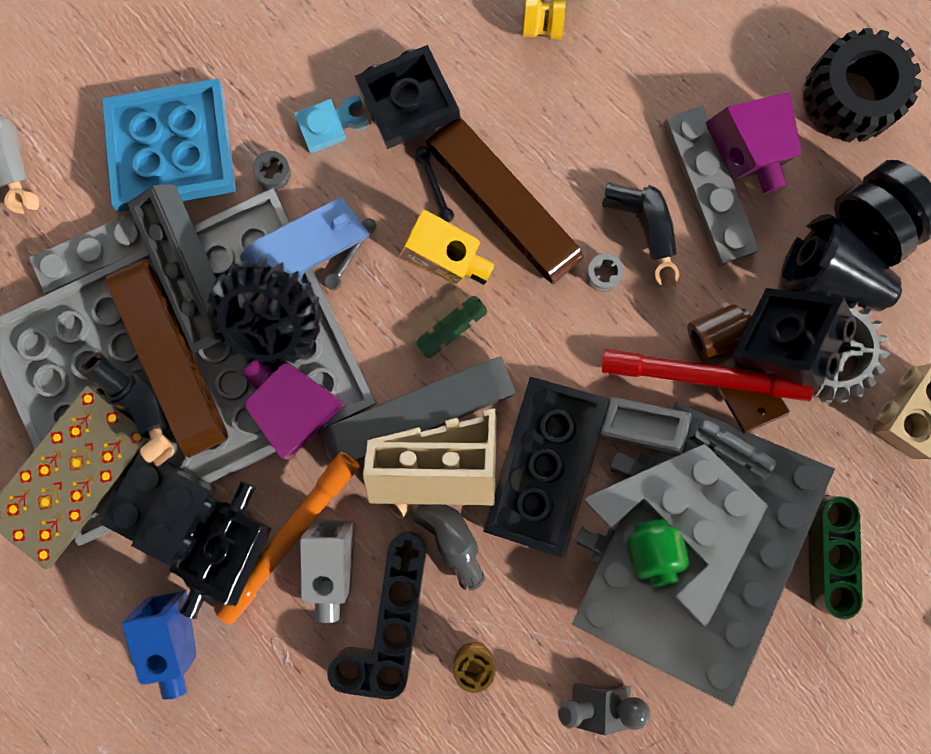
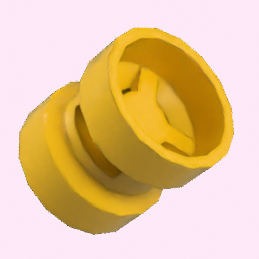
M526 0L522 37L535 38L537 35H546L549 40L561 41L566 0H552L551 2ZM545 10H548L547 25L544 27Z

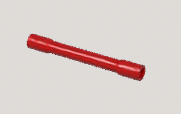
M611 349L604 350L602 373L630 377L645 376L759 392L773 397L810 402L814 387L780 380L776 372L765 373L669 360Z

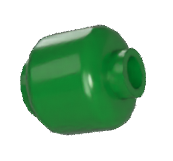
M655 520L636 525L634 527L635 533L627 539V548L634 575L639 579H650L652 587L678 582L676 574L683 572L689 565L681 530L677 527L669 526L667 520Z

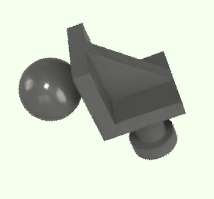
M577 683L573 684V699L562 702L559 705L558 718L566 728L575 727L606 736L627 729L640 730L644 728L650 720V709L644 700L638 697H631V686L622 685L609 689H600Z

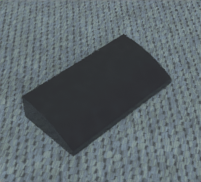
M534 377L529 378L495 491L494 505H491L483 532L559 557L566 556L601 437L600 432L610 403L607 397Z

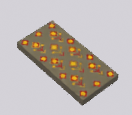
M86 385L0 492V534L44 569L51 568L132 466L140 448L151 441V439L140 436L132 417L109 405L105 401L104 395L92 386Z

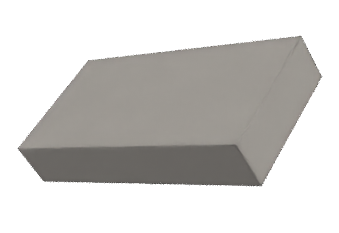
M611 396L600 434L605 439L681 455L692 416L691 413Z

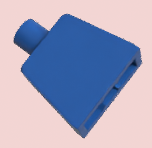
M187 590L148 597L122 622L138 682L143 685L158 682L163 700L178 698L187 692L184 674L196 658L192 620L180 614V610L188 596Z

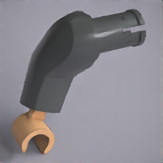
M391 504L389 506L390 511L400 519L404 518L411 510L415 512L414 522L435 535L442 562L454 569L462 589L466 590L468 587L469 591L475 590L483 584L485 576L476 560L478 544L459 511L448 505Z

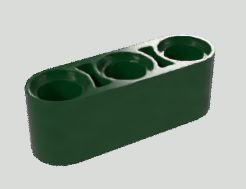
M824 495L808 531L810 597L814 606L821 612L836 618L849 619L859 613L863 602L860 512L855 502L847 497ZM835 504L840 514L837 522L832 525L828 520L827 514L830 506ZM837 545L841 555L838 563L832 566L829 562V552ZM839 587L842 594L841 601L838 605L832 607L830 595L833 590Z

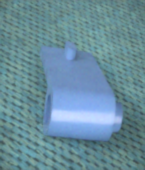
M340 197L254 241L242 252L240 259L243 262L251 258L258 264L260 260L267 257L273 268L283 262L286 273L291 274L299 270L298 281H300L307 270L367 239L370 233L343 197Z

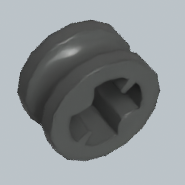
M267 151L261 153L254 162V174L258 183L267 190L273 188L277 191L288 184L291 170L287 159L281 153ZM272 163H277L279 170H283L282 173H275L273 179H268L263 169H268Z

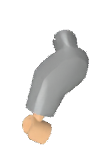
M0 115V187L8 186L10 190L5 195V205L13 212L24 214L23 200V204L27 209L37 210L39 207L38 197L34 193L24 191L20 182L27 180L17 129L10 119Z

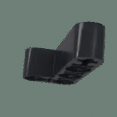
M404 531L398 534L390 543L386 559L374 648L372 650L346 647L338 652L327 671L328 681L336 691L344 694L386 700L400 696L405 690L410 673L427 554V544L419 533ZM406 540L412 541V548L419 550V554L412 556L408 571L417 570V576L407 571L393 572V567L400 570L403 566L404 554L398 552L397 547H402ZM396 582H405L411 586L413 597L407 602H399L393 598L391 586ZM391 624L401 625L407 633V638L401 643H393L387 639L385 628ZM345 660L354 662L359 669V675L350 679L344 677L339 671V663ZM391 666L399 671L401 680L395 684L384 683L379 676V670Z

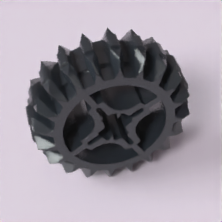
M267 257L260 260L258 264L249 258L243 261L241 265L236 263L230 266L224 275H220L216 280L215 286L207 300L210 306L206 316L214 320L211 331L222 333L220 344H230L233 347L232 356L242 353L246 356L247 364L257 359L261 365H270L273 362L279 368L287 361L294 364L312 348L314 341L320 334L321 325L319 324L323 313L317 309L320 297L308 295L311 291V283L301 284L298 281L299 270L288 274L284 271L283 262L273 268ZM242 293L244 296V307L239 306L238 294ZM287 321H292L293 331L286 333L284 326Z

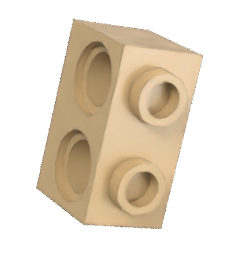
M931 363L911 367L904 373L898 383L901 389L893 400L886 402L879 410L876 417L879 422L872 431L911 459H931V401L926 394L927 385H931ZM906 417H909L913 423L911 435H908L904 429Z

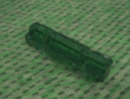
M471 296L461 304L463 306L461 310L458 308L454 309L432 327L433 332L429 334L426 331L417 338L416 344L427 358H432L442 349L439 346L443 343L447 346L469 329L472 320L478 322L487 314L488 311L485 305L477 296Z

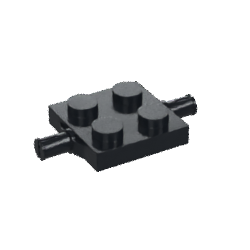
M240 481L231 503L222 502L212 497V499L217 501L216 506L205 523L199 521L192 536L196 538V542L185 560L178 559V561L171 565L169 571L182 578L190 589L186 601L180 610V614H183V616L197 619L206 596L213 597L225 605H237L272 529L255 520L246 510L256 490L255 486Z

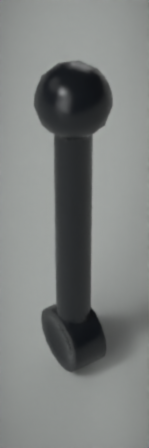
M424 146L419 147L415 152L416 160L423 165L440 208L439 218L449 223L454 219V212L447 207L430 164V150Z

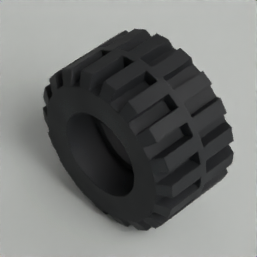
M863 28L859 34L855 30L846 33L842 39L838 38L810 69L811 72L806 77L804 83L808 88L803 92L804 101H810L806 111L809 116H816L817 120L814 124L818 129L825 126L829 129L826 135L835 138L840 134L844 142H851L856 137L858 142L867 141L872 136L880 135L909 111L908 109L915 104L918 98L915 93L921 89L922 80L915 78L921 72L919 63L913 64L911 60L915 56L912 49L905 50L901 46L904 42L898 36L894 40L888 38L889 32L885 30H880L877 34H873L872 28ZM846 73H856L866 78L874 89L875 101H868L858 97L850 89Z

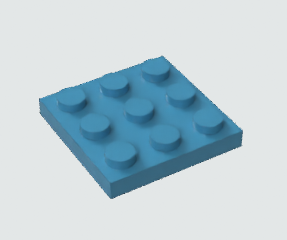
M219 78L102 98L111 206L117 212L129 211L128 202L153 185H175L182 201L236 192L224 89Z

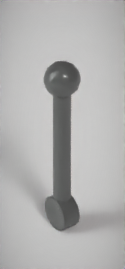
M367 218L362 221V224L369 233H373L376 230V222L373 219ZM363 241L350 247L334 274H329L325 277L324 283L328 289L337 290L341 286L340 277Z

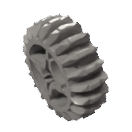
M858 301L847 304L853 317L856 319L855 341L842 342L838 350L842 353L838 354L840 364L837 374L833 378H825L821 389H813L812 399L819 395L821 403H831L833 399L838 403L847 402L850 395L853 398L863 396L865 394L863 387L871 388L877 384L873 375L883 374L886 370L878 360L885 359L890 355L889 352L880 349V344L886 342L889 337L886 335L878 336L875 330L880 328L883 321L876 320L870 322L868 318L871 315L872 309L866 307L857 311ZM857 358L850 374L843 380L838 381V373L843 371L844 362L848 359Z

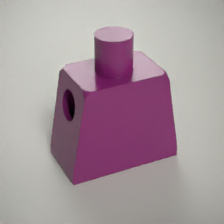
M789 92L728 106L705 122L732 177L738 179L757 174L763 194H768L787 186L781 166L800 156L801 153Z
M256 359L242 373V376L256 389L245 401L244 405L282 459H291L346 405L340 398L287 362L274 372L268 365H261L259 360Z

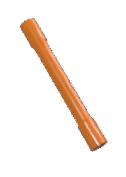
M344 452L338 453L318 478L315 487L259 555L237 605L230 606L221 602L217 604L214 612L220 620L227 624L235 623L255 598L258 589L333 497L338 495L359 469V464L351 456Z

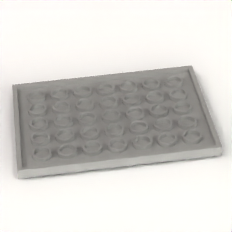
M272 188L197 223L193 227L217 280L220 275H224L230 266L236 263L239 265L243 263L240 255L250 244L291 222L276 191ZM147 247L0 316V372L34 449L37 448L86 385L92 386L102 395H105V392L99 386L80 373L82 363L93 353L100 352L118 370L123 373H135L151 385L105 280L107 275L141 259H146L151 264L160 280ZM311 268L304 273L299 282L301 284L311 283V291L308 295L320 297L317 309L323 312L322 320L319 324L321 325L320 334L309 352L302 355L294 364L288 361L287 363L293 365L346 404L320 429L322 430L377 403L322 287ZM241 293L238 294V302L240 307H244L245 299ZM292 321L286 322L284 326L286 333L293 331ZM220 342L193 353V356L225 424L229 439L188 458L180 449L171 428L164 434L174 447L173 455L166 461L209 484L276 453V450L244 405L245 401L256 391L242 376L243 371L252 362L247 364L246 356L242 353L232 356L233 347L230 344H220ZM273 362L268 365L274 372L278 369ZM128 471L74 539L77 546L85 545L112 532V530L99 523Z

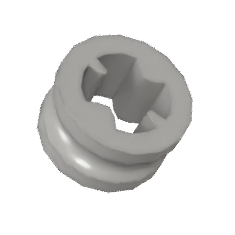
M599 254L589 263L586 270V280L597 291H610L623 278V264L613 254ZM602 263L609 264L608 270L614 269L615 275L610 276L607 282L600 281L601 275L596 277L594 270H598Z

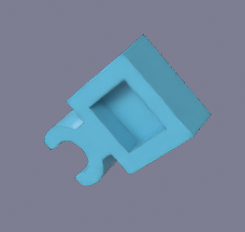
M360 96L348 97L342 106L337 109L334 108L330 99L295 113L310 153L347 140L343 129L350 127L360 130L370 124L367 114L360 117L350 115L353 109L362 106Z

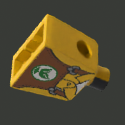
M425 209L422 210L398 256V258L454 284L462 280L464 276H467L485 285L495 266L494 263L475 254L480 245L478 239ZM446 250L453 251L457 255V261L451 260Z

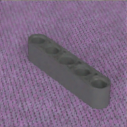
M500 356L320 430L319 435L330 462L334 460L339 452H344L355 461L366 457L368 440L418 427L421 432L445 425L446 420L462 418L516 395L517 392Z

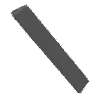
M173 184L153 185L129 201L128 206L192 353L215 345L221 340L222 333L211 331L214 320L206 316L210 306L207 300L215 286L216 278L176 186Z

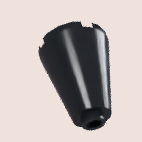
M830 214L820 215L806 226L811 229V232L804 240L797 237L785 257L781 272L782 277L787 279L788 282L783 284L793 291L844 298L847 304L858 301V307L871 308L877 312L894 306L902 294L901 278L846 225Z

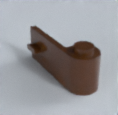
M731 304L688 323L687 330L690 341L703 364L765 372L763 369L738 365L732 356L751 319L750 313L745 308L740 309L736 304ZM717 387L743 434L785 417L790 413L782 398L773 397L766 393Z

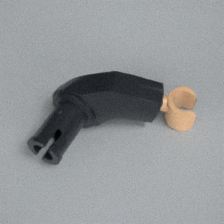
M608 182L602 207H610L637 214L636 218H640L639 222L644 229L650 258L658 259L659 266L655 271L656 282L662 286L659 273L662 269L669 268L675 274L674 279L676 283L679 278V269L675 264L671 263L670 259L671 256L677 254L674 224L661 191L651 185L644 187L643 190Z
M100 352L90 355L82 363L80 373L105 392V401L121 412L132 415L140 436L151 439V441L140 448L141 455L145 461L149 463L154 461L156 466L161 465L173 455L174 447L164 436L170 430V427L152 386L135 373H123L118 370Z

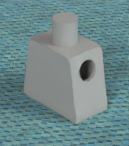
M314 520L301 537V599L304 603H315L314 620L317 622L332 623L338 621L340 604L345 603L352 585L354 521Z

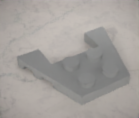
M703 444L596 492L585 499V503L611 530L642 501L662 520H667L669 526H674L681 530L684 543L701 559L706 568L684 587L675 598L702 627L710 622L768 506L706 444Z

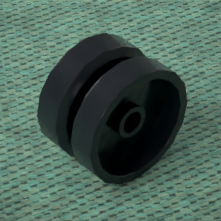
M886 160L863 178V182H857L836 198L834 205L836 218L846 225L885 264L890 267L895 266L916 250L917 245L931 239V182L909 164L899 160Z

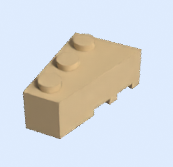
M495 408L483 411L482 417L459 422L458 418L446 420L443 427L423 432L418 427L368 440L363 478L369 503L494 505L496 464Z

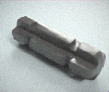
M704 421L699 426L694 436L696 442L701 445L706 444L708 447L712 446L714 453L742 470L744 467L750 469L749 474L761 481H765L770 476L776 465V461L763 452L760 455L755 453L756 448L727 431L723 434L720 432L721 427L710 421Z

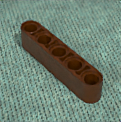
M462 118L441 126L425 140L428 149L439 163L549 283L555 284L584 258L581 249Z
M141 259L107 275L105 280L110 294L182 452L190 458L227 441L229 438L225 424L151 264L146 259Z

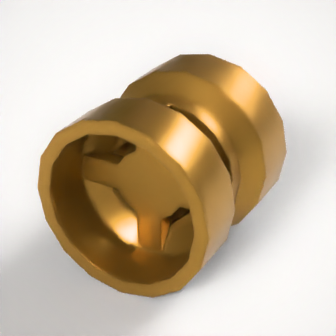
M478 642L467 643L455 655L454 678L463 690L470 693H479L486 690L493 683L495 677L494 657L485 645Z

